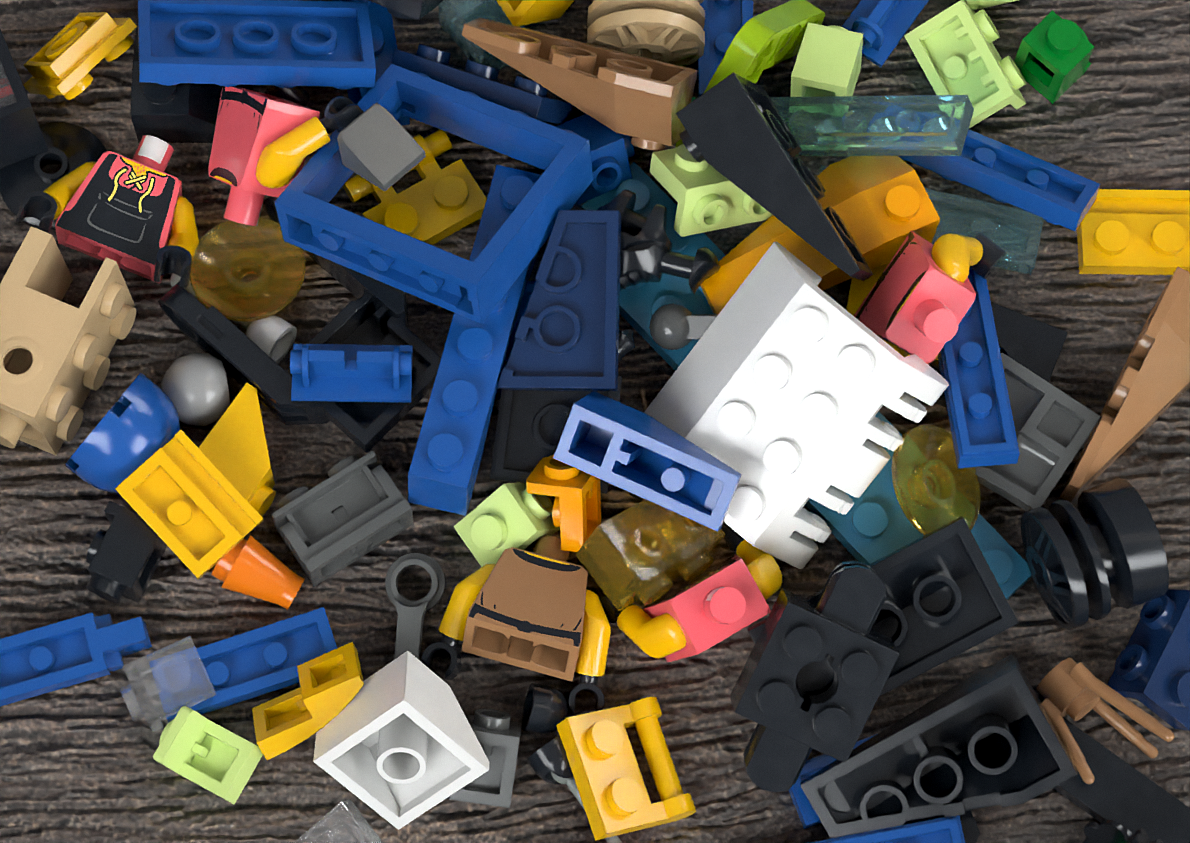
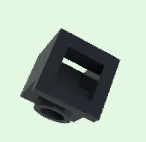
M109 501L104 512L110 526L107 531L100 529L97 532L87 552L86 562L90 563L88 571L91 574V578L86 588L97 596L114 603H119L122 596L139 603L167 545L135 511Z

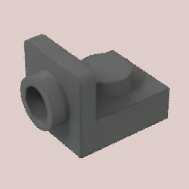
M477 709L474 715L465 714L489 760V771L452 794L449 800L510 808L522 723L510 721L511 715L504 711Z

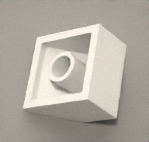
M406 651L364 680V685L353 700L334 719L316 732L313 762L398 830L489 771V760L451 687L409 651Z

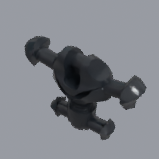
M625 189L611 202L597 209L619 210L621 213L620 291L628 286H635L639 283L660 282L664 273L688 279L690 291L695 295L702 282L717 273L721 268L715 254L706 247L697 249L695 257L672 252L673 244L666 234L667 208L658 203L647 218L633 211L636 193ZM575 203L570 210L585 209L581 207L579 204ZM634 329L619 330L618 363L628 352L635 349L633 340Z

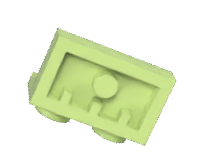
M960 0L904 35L951 122L969 129L1009 104L1016 110L1026 104L1019 88L1026 85V81L1009 55L1003 59L1000 57L993 44V41L1000 38V35L984 9L975 13L963 0Z

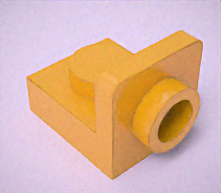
M554 455L543 457L526 479V492L555 496L552 519L554 526L560 527L561 550L584 553L601 528L600 479L554 459Z

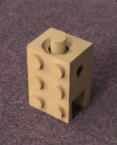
M32 226L0 283V444L9 448H15L20 440L56 456L64 440L70 442L77 434L84 414L81 407L90 390L96 391L103 384L110 367L108 356L116 340H123L129 334L135 321L136 308L117 261L107 257L80 307L77 308L62 302L73 278L53 235Z

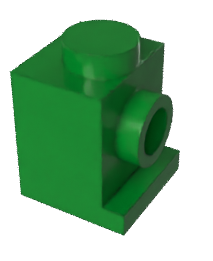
M1052 10L1022 39L1014 62L1025 81L1053 104L1089 69L1091 65L1089 58L1095 46L1088 41L1087 35L1076 23L1068 19H1062ZM1038 59L1054 73L1053 78L1034 61Z

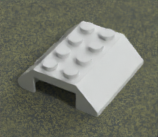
M776 241L773 242L644 413L741 473L742 476L724 522L752 546L796 568L803 569L818 550L817 544L812 539L816 542L824 543L832 532L821 517L803 508L806 502L811 498L842 515H846L854 505L853 499L849 495L860 498L890 460V455L883 447L896 452L904 442V439L895 427L875 417L881 407L884 405L906 419L919 423L926 415L927 410L917 399L933 406L949 384L937 371L916 354L904 358L817 287L822 278Z

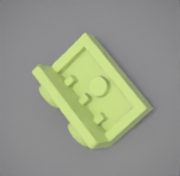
M684 144L677 148L652 152L649 172L678 202L674 230L681 237L763 221L772 216L770 212L708 164L705 159L700 163L697 162Z

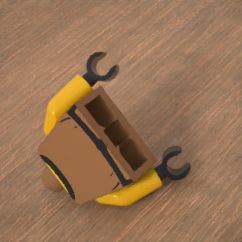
M542 536L537 539L533 552L514 547L505 549L496 564L484 565L455 586L438 629L443 633L441 640L429 645L422 655V663L431 669L433 659L437 654L441 652L449 653L451 655V664L446 670L445 679L452 680L458 675L462 666L461 657L456 651L459 640L463 641L462 651L571 682L575 672L579 673V685L575 686L567 697L569 713L571 715L574 714L575 697L580 691H588L594 695L596 699L594 711H599L603 709L605 701L601 689L597 687L598 676L605 675L611 627L598 595L586 589L587 570L583 566L567 562L570 551L561 550L560 538Z

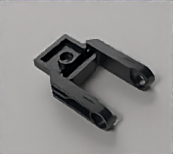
M269 196L263 202V209L272 222L281 230L275 206L277 197ZM304 249L302 250L357 298V300L351 301L307 344L413 345L411 403L291 401L292 374L290 373V366L284 370L213 305L207 309L191 293L179 286L180 281L158 301L168 318L205 353H209L221 360L225 371L244 387L246 383H249L257 388L260 403L285 425L327 424L331 421L366 453L433 389L441 357L408 329V302L404 291Z

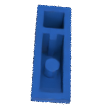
M595 391L573 404L553 457L558 461L717 532L721 529L742 476L738 471L651 416Z

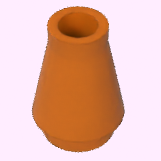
M251 535L248 540L244 538L218 561L211 574L224 582L221 588L277 604L286 610L291 606L305 578L294 573Z

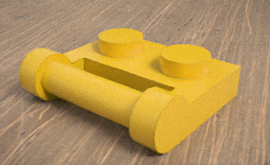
M647 697L627 705L567 717L556 725L595 841L671 823L697 812L691 794H684L661 730L658 718L662 716L657 697ZM636 727L661 802L651 804L626 728Z

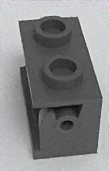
M371 451L362 458H359L358 455H351L341 460L330 469L328 479L310 490L307 486H302L288 493L279 501L277 505L279 509L272 513L277 533L313 587L414 524L412 507L406 498L403 497L381 465H377V457L374 451Z

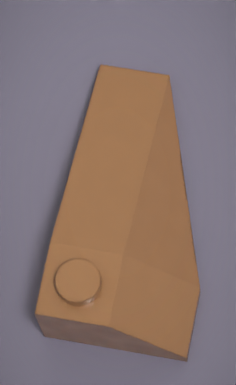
M480 17L464 24L463 37L614 132L632 136V145L647 150L662 151L665 150V145L673 146L681 140L679 134L685 130V127L676 113L691 103L698 70Z
M1177 267L1152 307L1100 414L1101 418L1092 430L1059 499L1072 503L1082 491L1092 484L1190 388V273Z

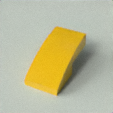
M353 642L298 665L299 688L252 708L256 743L266 760L288 751L322 729L353 700L362 688L364 682L358 652Z

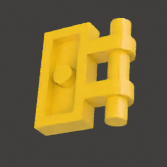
M440 129L424 138L420 134L413 137L424 149L426 157L410 171L416 169L423 180L397 194L392 186L384 192L358 174L347 180L343 187L353 203L370 193L373 194L378 202V205L362 213L363 217L430 245L441 241L482 217L487 198L462 159L443 169L439 167L435 160L437 156L452 149V144L447 134Z

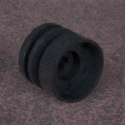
M1117 478L1082 491L1078 497L1077 509L1069 501L1059 499L1052 502L1048 510L1037 507L1023 514L1021 518V537L1032 578L1049 612L1062 628L1073 630L1084 626L1089 617L1095 620L1105 618L1111 611V598L1118 606L1129 609L1162 597L1168 591L1169 570L1159 531L1138 491L1127 480Z

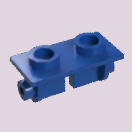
M861 0L842 27L848 31L862 33V56L882 67L930 0Z
M293 344V350L290 352V373L292 374L291 401L411 403L413 345Z

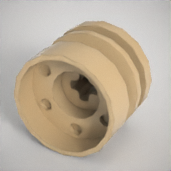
M591 0L592 4L588 7L587 44L682 67L693 64L703 56L705 46V31L703 30L705 10L700 4L704 0Z

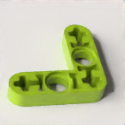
M791 0L752 17L734 37L704 93L733 72L756 84L763 70L798 54L808 22L822 25L825 13L807 0ZM682 140L676 143L675 148L683 144Z

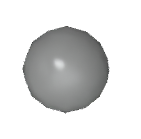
M189 353L177 358L162 379L161 390L173 402L179 415V421L187 426H207L217 422L230 406L229 389L223 363L209 353Z

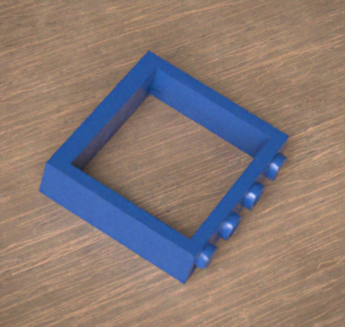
M391 63L375 82V87H371L357 105L364 112L373 104L378 103L387 109L396 120L401 115H405L545 171L474 262L330 204L329 202L354 173L342 164L337 140L339 132L335 130L330 136V142L322 146L275 201L283 239L294 246L483 324L550 237L559 210H570L593 181L589 139L583 138L571 130L560 129L534 119L522 111L511 110L482 99L473 92L462 91L438 82L424 73H415Z

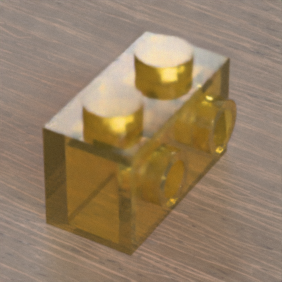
M645 499L599 524L576 553V556L615 608L620 611L639 599L645 606L653 603L663 596L673 586L672 581L680 576L686 582L699 576L714 562L710 553L724 538L725 533L722 529L717 532Z

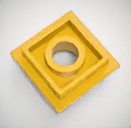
M107 12L79 13L24 64L25 68L32 74V77L23 86L30 94L45 95L48 99L54 98L57 95L64 96L67 100L75 98L92 83L94 78L89 72L102 59L105 58L107 62L113 61L130 48L134 42L130 33L137 25L131 18H111Z

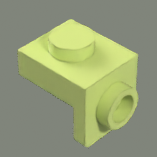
M520 482L504 483L454 526L481 567L486 564H496L505 549L514 547L524 550L537 538L552 536L560 529V527H555L553 524V504L547 495L527 493L526 483Z
M184 705L180 708L176 717L163 729L159 746L153 755V759L180 776L235 805L263 753L257 745L208 720Z

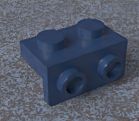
M1168 589L1162 597L1148 601L1142 607L1140 620L1126 648L1117 657L1115 670L1107 685L1124 697L1136 698L1174 729L1189 731L1190 590Z

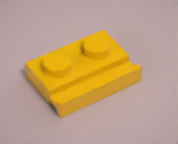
M1099 189L1095 202L1077 228L1079 274L1173 275L1177 267L1190 273V190Z
M182 430L178 431L166 445L158 449L115 488L122 498L198 580L242 541L250 531L264 521L263 517Z

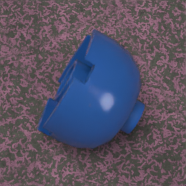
M140 373L65 463V466L97 489L118 493L115 488L180 431L179 415L173 402L156 384Z

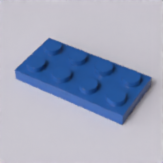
M138 0L139 82L158 83L166 86L180 83L216 84L223 87H233L239 84L274 85L280 88H293L296 86H330L337 89L375 87L376 64L368 2Z

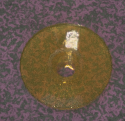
M260 217L258 226H250L228 220L212 228L200 239L192 260L189 279L195 296L207 309L213 305L228 320L242 322L260 320L281 311L298 294L305 277L304 253L302 248L284 241L280 224L273 220ZM247 274L260 276L251 282H240Z
M921 425L908 430L902 435L903 444H900L894 450L891 467L894 491L905 516L923 535L940 528L960 516L964 518L971 531L979 515L981 499L975 468L958 469L952 435L946 430L934 425Z

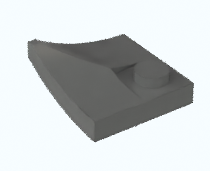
M1001 353L1020 452L1018 462L1016 464L958 469L951 429L932 459L980 483L1023 510L1029 511L1043 505L1101 416L1006 354Z

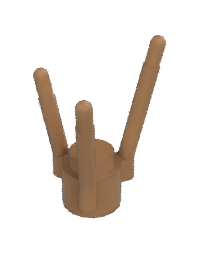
M1067 658L1057 664L1041 680L1037 687V692L1045 699L1042 702L1045 711L1073 765L1086 784H1092L1095 781L1094 774L1063 717L1069 715L1074 721H1078L1093 709L1149 758H1156L1158 756L1157 748L1101 699L1103 698L1164 741L1171 742L1175 737L1172 730L1096 678L1081 662L1077 664L1072 658Z

